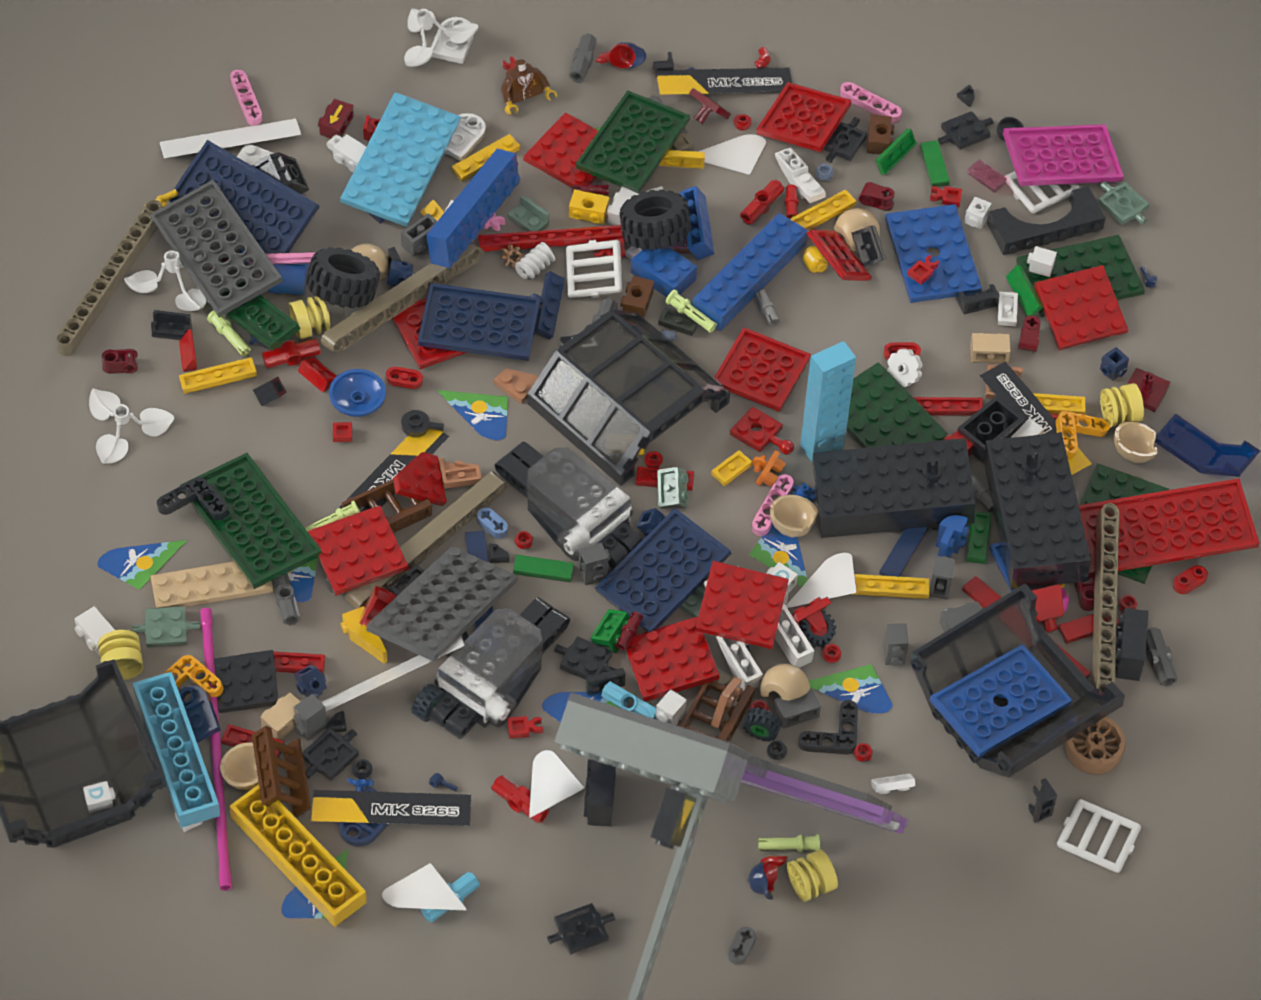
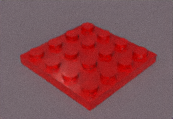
M787 82L756 131L758 135L821 152L852 103L847 98Z
M565 112L523 156V161L571 188L573 184L588 185L597 177L576 169L575 163L595 137L598 130Z
M1103 265L1035 282L1034 284L1058 350L1127 333L1129 330Z
M427 298L419 300L392 318L420 370L467 353L418 346Z
M743 327L714 378L731 393L780 412L810 361L811 354Z
M381 506L308 531L309 535L322 550L318 558L335 596L409 570L405 557Z
M713 561L695 631L772 649L789 579Z
M698 617L657 628L655 631H647L632 638L626 653L643 701L647 702L664 697L670 689L677 693L720 679L704 633L695 631Z

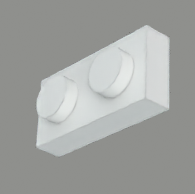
M999 291L997 325L1016 327L1018 293Z
M911 774L871 779V785L874 791L879 794L890 793V790L896 789L906 791L910 787H915V778Z

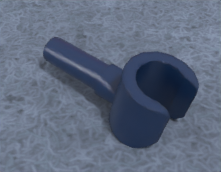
M1142 266L1140 269L1145 277V286L1156 287L1157 276H1150L1145 267Z
M435 773L430 778L429 784L433 788H437L441 784L455 792L458 789L457 786L446 782L439 773Z

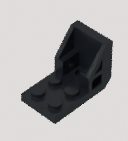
M277 152L269 154L252 165L299 194L309 190L295 158Z

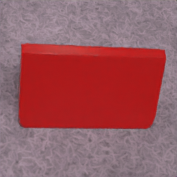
M188 330L179 341L183 372L195 371L197 369L193 334L191 330Z
M315 357L302 360L298 372L321 392L328 390L332 381L337 377Z

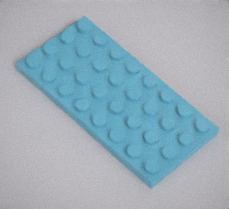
M394 92L340 198V202L408 227L461 121V116Z

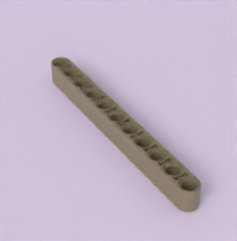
M150 200L146 203L58 333L56 341L58 352L62 356H69L74 353L156 231L157 227L150 215L162 208L160 201Z
M470 243L451 268L430 263L326 331L321 338V344L334 353L342 352L427 296L430 283L445 284L477 263L483 255V250Z
M489 472L403 544L400 549L409 570L416 564L419 565L476 517L480 509L486 508L502 495L508 483L495 472ZM409 570L348 591L345 600L355 609L362 606L365 607L375 586L389 590V586Z
M1112 503L1105 504L1096 518L1092 685L1104 691L1109 683L1113 682L1115 684L1119 509Z

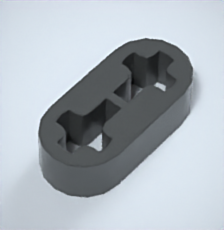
M742 927L737 932L729 949L728 957L731 963L741 965L747 960L756 938L755 931L752 928ZM746 934L749 935L750 937L747 938L745 943H743V937H745ZM739 948L742 949L741 955L735 957V953L738 952Z

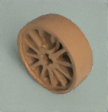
M1082 716V717L1078 718V719L1075 720L1072 724L1076 723L1077 721H1079L1080 719L1084 718L1085 716ZM1104 717L1085 729L1087 736L1081 732L1076 735L1079 739L1071 738L1064 743L1065 753L1070 763L1080 771L1088 774H1104L1113 770L1122 760L1126 746L1122 729L1115 721L1108 717ZM1090 728H1096V732H1091ZM1099 729H1102L1106 732L1102 734L1099 732ZM1109 735L1113 737L1112 739L1105 740Z

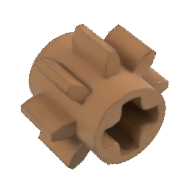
M508 245V249H501L503 253L499 258L504 260L503 265L507 266L510 264L511 268H515V263L520 262L521 257L524 255L520 254V247L513 249V245Z

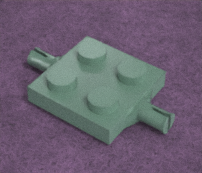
M1106 181L1101 183L1100 187L1106 191V194L1099 198L1098 204L1121 225L1132 219L1138 220L1141 225L1147 222V219L1141 213L1149 209V203L1126 182L1116 187H1111Z
M185 606L145 609L146 619L144 625H132L133 632L145 633L147 647L187 645L186 636L188 630L200 629V621L188 622Z

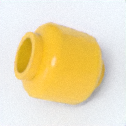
M816 246L808 247L803 253L802 261L809 271L821 273L827 269L829 262Z

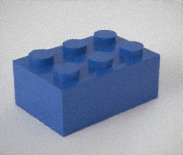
M669 247L662 250L661 248L656 250L647 249L641 250L631 259V274L653 280L654 289L668 297L673 290H677L679 295L682 294L696 281L697 266Z

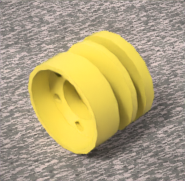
M308 297L307 307L302 300L289 303L290 317L301 328L296 332L299 340L311 338L312 328H314L317 335L322 334V329L324 333L331 329L327 305L319 297H314L315 302L312 297Z
M1136 384L1122 385L1119 390L1116 387H1112L1111 389L1106 388L1101 391V411L1104 420L1109 423L1110 428L1116 425L1119 426L1125 421L1141 422L1143 420L1144 405L1140 390Z
M115 630L100 637L98 648L101 662L115 659L123 680L134 678L142 672L144 667L139 636L135 632Z
M821 849L808 854L806 860L800 857L796 861L793 860L787 863V872L792 887L803 902L811 900V897L813 899L818 897L819 892L825 894L838 887L834 867L827 854Z

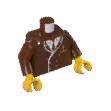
M523 59L516 60V68L506 72V78L501 86L504 102L507 103L505 112L508 115H511V107L514 113H518V107L512 105V103L515 104L542 94L543 90L546 91L545 98L551 101L549 98L550 92L557 98V93L554 90H550V84L545 75L538 68H533Z

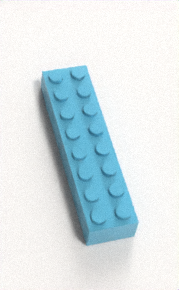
M844 341L818 352L810 358L800 447L811 462H813V453L836 451L844 448L856 356Z
M172 672L134 682V695L152 747L165 774L166 787L180 827L183 828L219 817V803Z

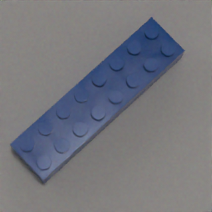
M496 149L427 233L432 264L451 268L472 240L476 238L480 230L485 227L488 220L493 217L496 210L502 206L505 199L510 196L513 189L518 186L520 176L518 174L516 153Z
M778 213L693 298L692 306L716 322V329L722 331L755 297V294L759 293L805 247L808 230Z

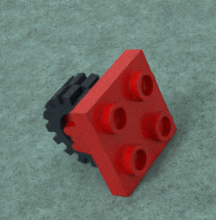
M828 596L823 599L818 597L811 601L808 606H802L791 614L808 642L814 648L816 646L818 648L823 645L825 646L833 639L836 633L834 631L836 625H833L835 620H831V615H826V611H824L831 604Z

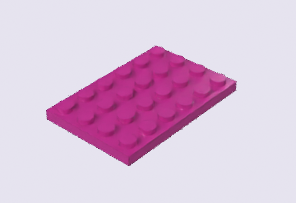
M1106 124L1004 128L1003 136L1020 186L1099 183L1104 181L1121 182L1124 178Z

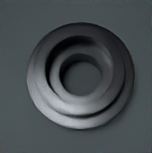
M773 741L767 747V754L771 759L781 760L787 754V747L781 741Z
M359 759L354 763L352 771L355 777L365 779L372 774L373 768L369 761Z

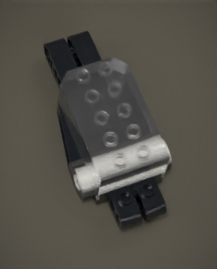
M523 441L494 464L497 473L528 498V511L571 560H579V548L602 542L604 550L607 549L610 555L608 564L611 568H615L643 540L630 527V517L633 515V509L630 505L631 498L570 448H554L543 456Z
M539 597L534 599L520 615L510 608L495 609L463 642L464 646L458 648L438 668L434 683L445 693L432 705L427 717L439 726L444 727L445 730L458 739H462L477 723L484 728L490 723L498 728L503 726L507 722V718H510L540 672L542 654L567 629L570 618L559 610L554 609L553 606Z

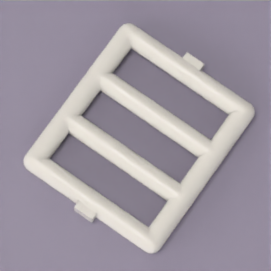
M1014 171L1004 176V181L1014 192L1013 196L1017 200H1021L1032 214L1071 197L1072 190L1081 188L1078 184H1069L1071 189L1064 192L1058 184L1049 185L1057 194L1049 199L1038 185L1030 186L1042 201L1034 206L1013 181L1017 178L1016 172Z
M592 240L588 244L566 247L567 291L569 298L588 296L599 298V295L620 293L622 291L621 252L618 240L604 242ZM613 248V256L574 260L573 257L574 252ZM614 263V271L574 275L575 267ZM610 278H614L615 286L575 291V283Z
M1079 799L1070 817H1067L1063 826L1065 827L1058 839L1057 846L1119 873L1128 855H1131L1135 846L1133 844L1141 830V825L1083 799ZM1082 809H1085L1094 814L1078 847L1067 843V840ZM1102 816L1113 822L1097 855L1086 851V848ZM1122 825L1131 829L1116 863L1104 859L1119 826Z

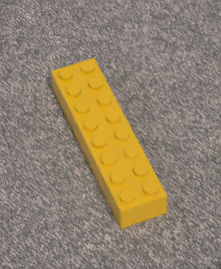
M259 784L229 806L231 819L334 927L367 903L366 891L279 800L268 807L262 805Z

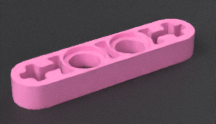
M234 70L230 74L231 85L245 119L252 126L259 125L262 122V112L247 75L242 70ZM241 89L248 90L247 93H240L239 91ZM246 102L254 103L251 106L244 105Z
M845 82L841 85L840 96L850 99L851 103L875 115L891 116V123H896L901 119L902 111L897 105L851 82ZM864 96L867 100L862 101L859 97ZM875 104H880V105H882L883 107H882V108H875L874 105H875Z
M786 474L780 475L775 481L753 520L752 531L754 534L764 536L769 532L773 523L770 515H766L763 511L770 509L774 501L772 496L790 495L794 483L791 476ZM785 482L788 483L784 486L783 490H781L782 484H784ZM762 520H764V526L758 528V526L761 525Z

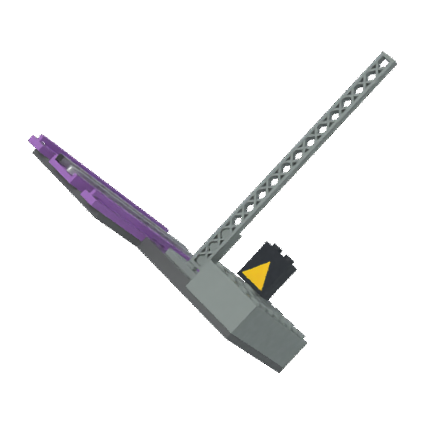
M572 692L570 693L555 742L561 744V749L578 756L672 785V789L666 788L650 837L656 839L655 844L673 849L674 846L678 848L628 1000L643 999L708 797L726 804L728 800L735 802L740 783H745L903 834L904 828H907L909 822L908 819L892 812L891 805L868 793L768 762L729 742Z

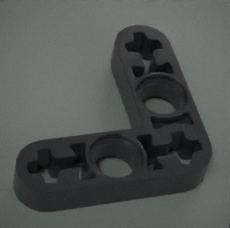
M200 477L192 479L157 500L158 511L163 515L171 514L197 500L214 520H223L228 516L226 503L210 484ZM187 494V497L180 499L178 495ZM208 496L214 498L212 501L204 500Z
M845 700L841 703L838 733L804 731L799 736V748L806 752L852 754L857 744V704L852 700ZM846 708H850L851 710L850 717H846ZM844 724H851L853 729L847 731L842 726ZM805 739H809L810 743L806 744ZM829 739L833 744L825 746L822 744V741ZM845 742H849L850 746L846 747Z

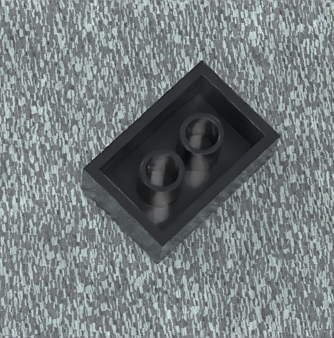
M996 396L960 425L957 431L973 444L971 454L984 463L986 441L1011 438L1023 425L1024 418Z
M1125 608L1123 615L1119 616L1116 627V678L1140 681L1146 656L1149 611Z
M589 759L587 763L584 817H587V825L612 827L616 767Z

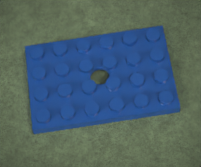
M955 204L885 214V221L910 303L959 296L958 292L961 291L964 295L982 292V286ZM928 248H937L940 253L938 256H932L930 262L934 263L939 260V266L933 271V275L920 285L907 275L908 270L919 260L924 263L926 257L932 255L926 252Z
M1023 644L933 694L929 700L978 758L1072 703V699ZM996 696L1006 698L1008 705L999 707L994 703L993 698Z

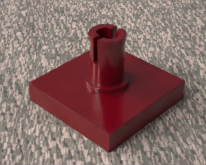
M692 88L689 92L690 95L702 102V107L694 117L701 124H704L711 111L716 112L727 120L730 117L731 113L698 90Z
M1139 368L1135 369L1127 383H1134L1138 386L1144 408L1152 412H1156L1170 386V381Z

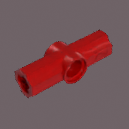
M771 180L763 190L756 192L755 198L740 213L744 223L748 225L753 224L762 214L770 210V205L784 192V186L780 181Z
M316 338L299 343L287 341L282 344L281 348L262 352V357L267 368L285 363L289 366L299 364L304 358L321 354V350Z
M503 775L498 776L491 786V790L505 799L512 810L517 813L523 812L529 817L531 791L524 786L518 787ZM549 808L534 815L531 819L538 824L542 823L549 813Z

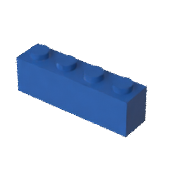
M695 185L681 191L680 195L686 199L689 207L691 230L687 236L688 249L700 260L715 253L706 196Z

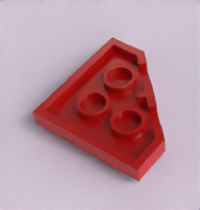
M421 452L393 477L395 493L420 501L428 499L431 504L444 506L447 503L439 460L436 455Z

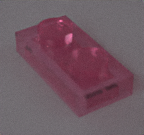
M980 159L968 168L967 171L968 175L994 193L1007 180L1006 177Z

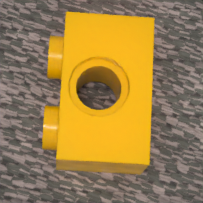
M574 190L569 204V218L604 225L607 216L606 211L609 206V197Z

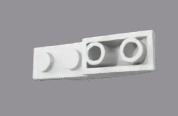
M791 147L775 153V157L790 184L797 186V194L801 199L806 198L809 203L826 197L825 190L808 173V166Z

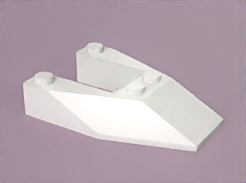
M783 603L775 639L791 665L800 668L812 662L814 649ZM716 636L733 677L742 680L740 688L744 691L747 685L755 688L759 687L763 674L745 647L748 644Z

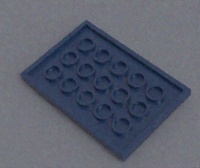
M430 283L418 346L529 361L540 298Z
M674 508L595 589L596 592L620 611L628 612L629 616H631L633 611L642 614L644 618L639 626L648 632L655 631L709 577L712 562L723 563L732 553L730 549Z

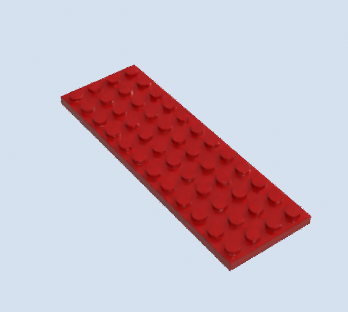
M1240 478L1078 505L1091 558L1088 576L1095 574L1097 514L1107 503H1112L1119 509L1118 571L1258 548L1260 544Z

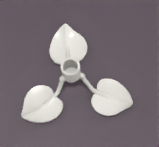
M411 8L408 17V29L411 32L421 31L423 45L412 47L406 52L404 56L405 65L409 67L419 66L431 58L433 50L430 47H426L424 30L431 29L433 23L447 36H451L450 40L455 44L468 41L477 31L478 24H457L451 28V32H448L436 21L435 15L431 11Z
M168 251L164 254L165 263L161 264L162 267L158 277L153 271L143 270L124 278L127 286L133 291L150 293L158 288L157 282L161 280L166 268L170 273H177L183 293L175 299L176 306L179 309L195 311L204 308L206 305V299L200 290L190 289L186 292L179 268H184V266L180 262L179 253L176 251ZM198 255L196 259H202V255Z
M94 388L91 390L89 408L93 417L97 420L105 421L111 416L115 417L117 422L116 437L106 434L100 437L96 443V452L103 464L116 463L126 456L129 448L128 442L119 437L121 425L127 424L130 418L137 424L142 425L143 433L151 437H157L165 433L174 420V416L165 410L148 408L140 413V421L133 413H129V408L121 404L119 397L114 393Z

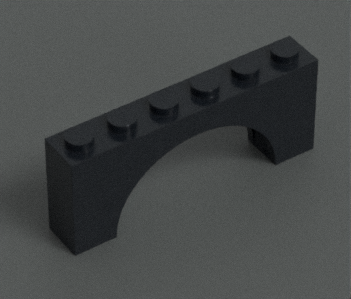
M1089 186L1072 190L1070 197L1072 209L1065 217L1058 221L1047 224L1027 223L1015 218L1004 207L989 211L987 224L1002 254L1006 255L1025 249H1032L1035 246L1048 245L1052 242L1066 240L1067 238L1082 236L1090 232H1098L1104 227L1105 216Z

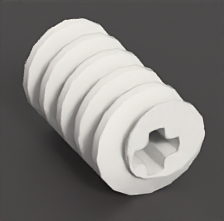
M541 242L535 249H532L530 253L520 259V262L515 264V269L523 279H534L535 275L540 274V270H545V266H549L550 262L555 261V256L549 246Z

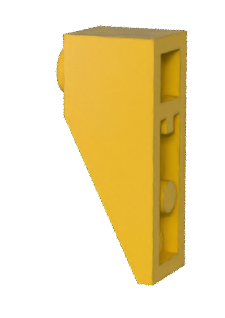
M362 606L342 614L340 626L343 633H347L351 641L379 661L387 663V651L380 637L366 631L367 626L359 624L360 616L365 607Z

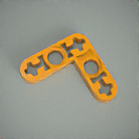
M1062 411L1056 419L1057 433L1062 432L1068 459L1073 458L1078 451L1076 432L1104 437L1110 429L1109 423L1102 418ZM1079 422L1085 423L1087 427L1080 425ZM1063 432L1068 433L1071 437H1066Z
M191 655L181 657L165 672H172L173 675H178V679L175 681L177 688L189 679L196 686L205 690L210 697L220 696L224 689L220 679ZM199 673H206L203 679H196ZM209 681L213 686H217V688H210Z

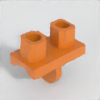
M775 450L768 461H766L767 457L765 455L753 458L752 465L755 467L754 471L759 472V470H762L755 482L758 486L763 482L772 487L778 476L770 472V469L780 473L786 464L778 458L780 454L778 451Z

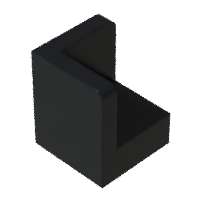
M668 52L666 61H654L653 66L656 80V70H674L671 52Z
M278 376L253 389L261 406L287 393Z

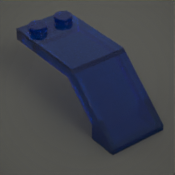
M1176 413L1155 438V443L1197 472L1203 474L1240 477L1260 453L1258 448L1244 440L1242 445L1218 443Z

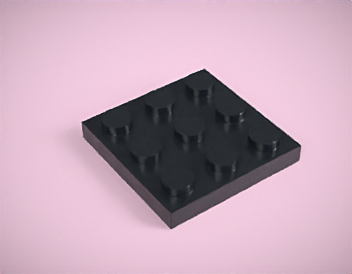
M273 650L214 658L215 676L220 679L224 688L222 694L217 697L219 713L272 706L277 703L278 689Z

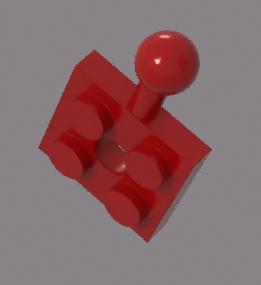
M753 406L730 429L731 436L758 452H761L770 442L778 446L781 453L789 455L794 451L792 441L781 440L776 437L783 429V424ZM758 427V428H760L761 430H760V431H753L752 428Z

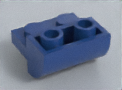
M273 264L281 275L283 282L267 290V292L292 295L305 294L309 264Z
M959 515L949 516L940 523L936 547H939L938 556L951 558L952 553L958 554L960 547L964 548L969 531L967 517Z

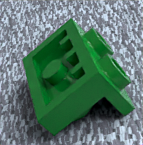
M608 609L590 637L591 641L595 644L607 645L613 653H617L619 648L615 644L622 634L623 626L627 624L630 618L628 612Z

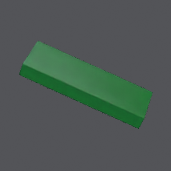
M906 129L875 160L880 174L886 175L917 144L912 129Z
M938 140L920 142V149L931 187L949 185L950 180Z
M1016 265L1007 274L1006 278L1014 293H1018V300L1026 315L1035 316L1043 308V305L1022 266Z
M975 511V523L970 525L966 562L986 563L991 513Z
M516 554L513 574L571 582L574 563Z

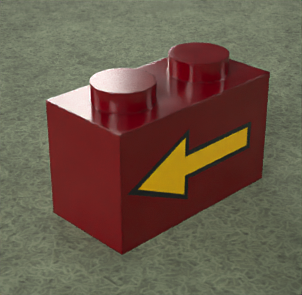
M333 99L332 103L327 105L324 116L320 117L318 121L320 135L330 139L334 135L342 137L354 117V105Z

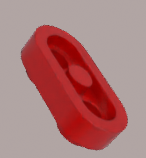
M891 342L885 345L883 352L886 360L890 358L892 353H897L899 349H911L914 355H919L920 357L921 348L914 342Z
M394 366L386 371V381L392 386L418 389L423 384V375L418 370Z
M1200 565L1192 566L1174 578L1173 589L1179 594H1187L1207 581L1208 571Z

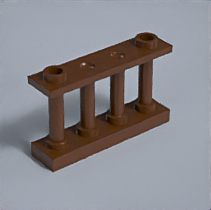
M393 479L342 502V508L350 505L352 501L356 502L359 509L367 505L370 508L378 506L376 501L386 497L396 514L386 517L393 533L432 516V504L428 499L420 502L417 499L409 498L413 506L402 509L393 495L395 493Z
M717 681L701 685L702 687L683 721L680 720L678 722V727L710 736L689 725L693 718L711 725L713 717L699 712L698 709L702 703L717 708L719 701L706 696L710 687L720 692L726 689V685ZM747 685L746 689L742 690L737 699V705H733L727 712L729 714L728 721L722 722L718 728L721 734L719 737L715 736L713 738L730 742L754 699L755 687Z
M264 726L252 734L262 805L268 807L274 802L281 800L292 805L294 817L297 818L311 809L301 741L297 738L287 745L273 740L272 728ZM275 749L284 752L285 760L276 757ZM278 767L287 770L288 778L278 774ZM280 784L290 788V795L281 792Z

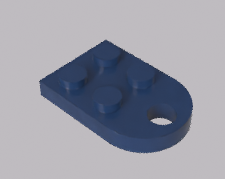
M196 685L182 688L179 694L196 742L199 743L219 732L221 727L208 693ZM191 693L190 700L185 701L186 695Z
M367 786L364 790L369 792H377L370 786ZM339 822V833L342 839L352 846H366L372 843L389 823ZM353 830L359 833L356 837L348 836V833Z

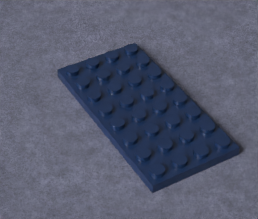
M206 140L174 189L178 191V196L168 200L172 203L214 180L265 254L289 253L320 207L317 203L209 140ZM206 200V201H204L202 204H203V205H207V204H209L211 201ZM190 209V210L187 211V213L191 214V213H193L195 210H194V209ZM215 212L211 215V217H216L219 215V213ZM221 225L219 229H225L228 225Z

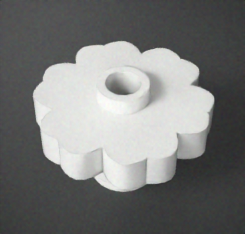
M899 349L897 353H892L887 361L890 366L887 371L902 387H909L912 383H917L922 376L920 369L923 364L920 361L919 355H914L911 349Z

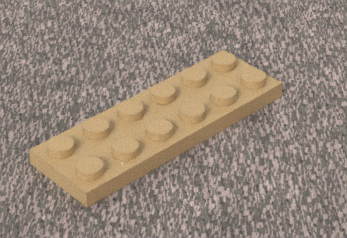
M234 562L150 575L156 608L189 607L273 592L272 581L253 589Z

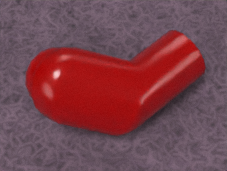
M761 47L758 49L759 60L755 61L757 68L766 67L771 62L766 47Z

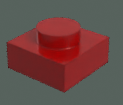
M352 422L333 423V442H352Z

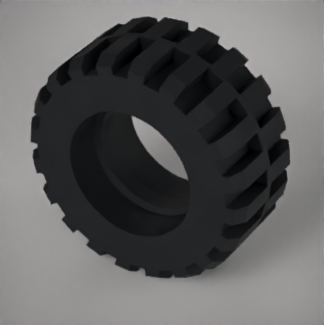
M659 189V191L649 190V192H640L639 195H633L630 199H627L620 208L619 216L622 236L634 248H641V250L666 249V247H672L676 243L682 242L691 230L688 203L683 196L671 190Z
M328 247L327 249L323 248L317 251L312 256L306 284L310 292L324 302L327 301L329 304L339 305V307L360 308L373 301L380 279V271L374 261H371L369 257L363 256L359 252L339 247Z

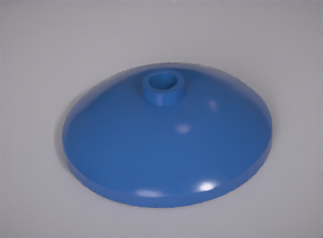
M351 369L342 372L332 381L329 388V398L334 408L342 414L353 417L374 413L382 406L386 397V388L382 379L377 374L365 369Z

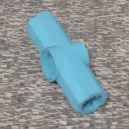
M611 681L602 690V697L622 709L655 719V707ZM634 699L633 707L628 708V701Z
M467 872L452 884L447 883L461 903L465 897L480 887L478 880L470 872ZM421 909L424 917L430 922H434L448 911L445 909Z

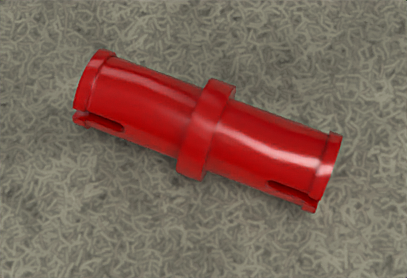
M789 184L785 188L786 199L784 200V205L786 206V217L789 219L797 215V206L799 205L797 186Z

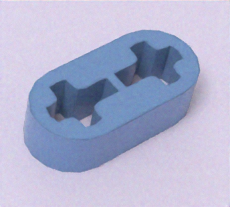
M482 508L478 511V524L489 534L498 539L504 538L507 535L508 525L497 513L490 508Z

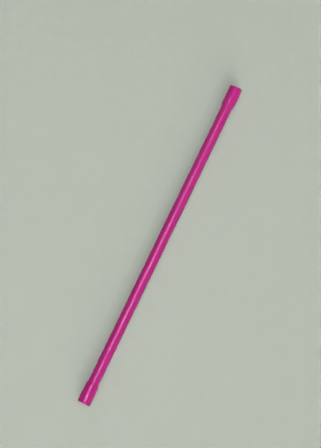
M203 608L200 610V618L203 632L205 667L215 675L212 609ZM209 681L210 688L216 689V686H213ZM210 697L219 722L217 697ZM219 731L210 736L213 786L220 810V816L216 817L219 885L221 890L227 891L232 889V878L229 865L224 783L220 771L222 755Z

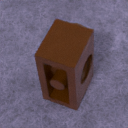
M870 115L867 153L882 154L893 143L894 138L890 137V134L894 135L895 124H891V116Z
M633 276L631 282H628L626 285L625 293L627 294L622 296L620 307H623V311L637 312L645 318L654 293V281Z

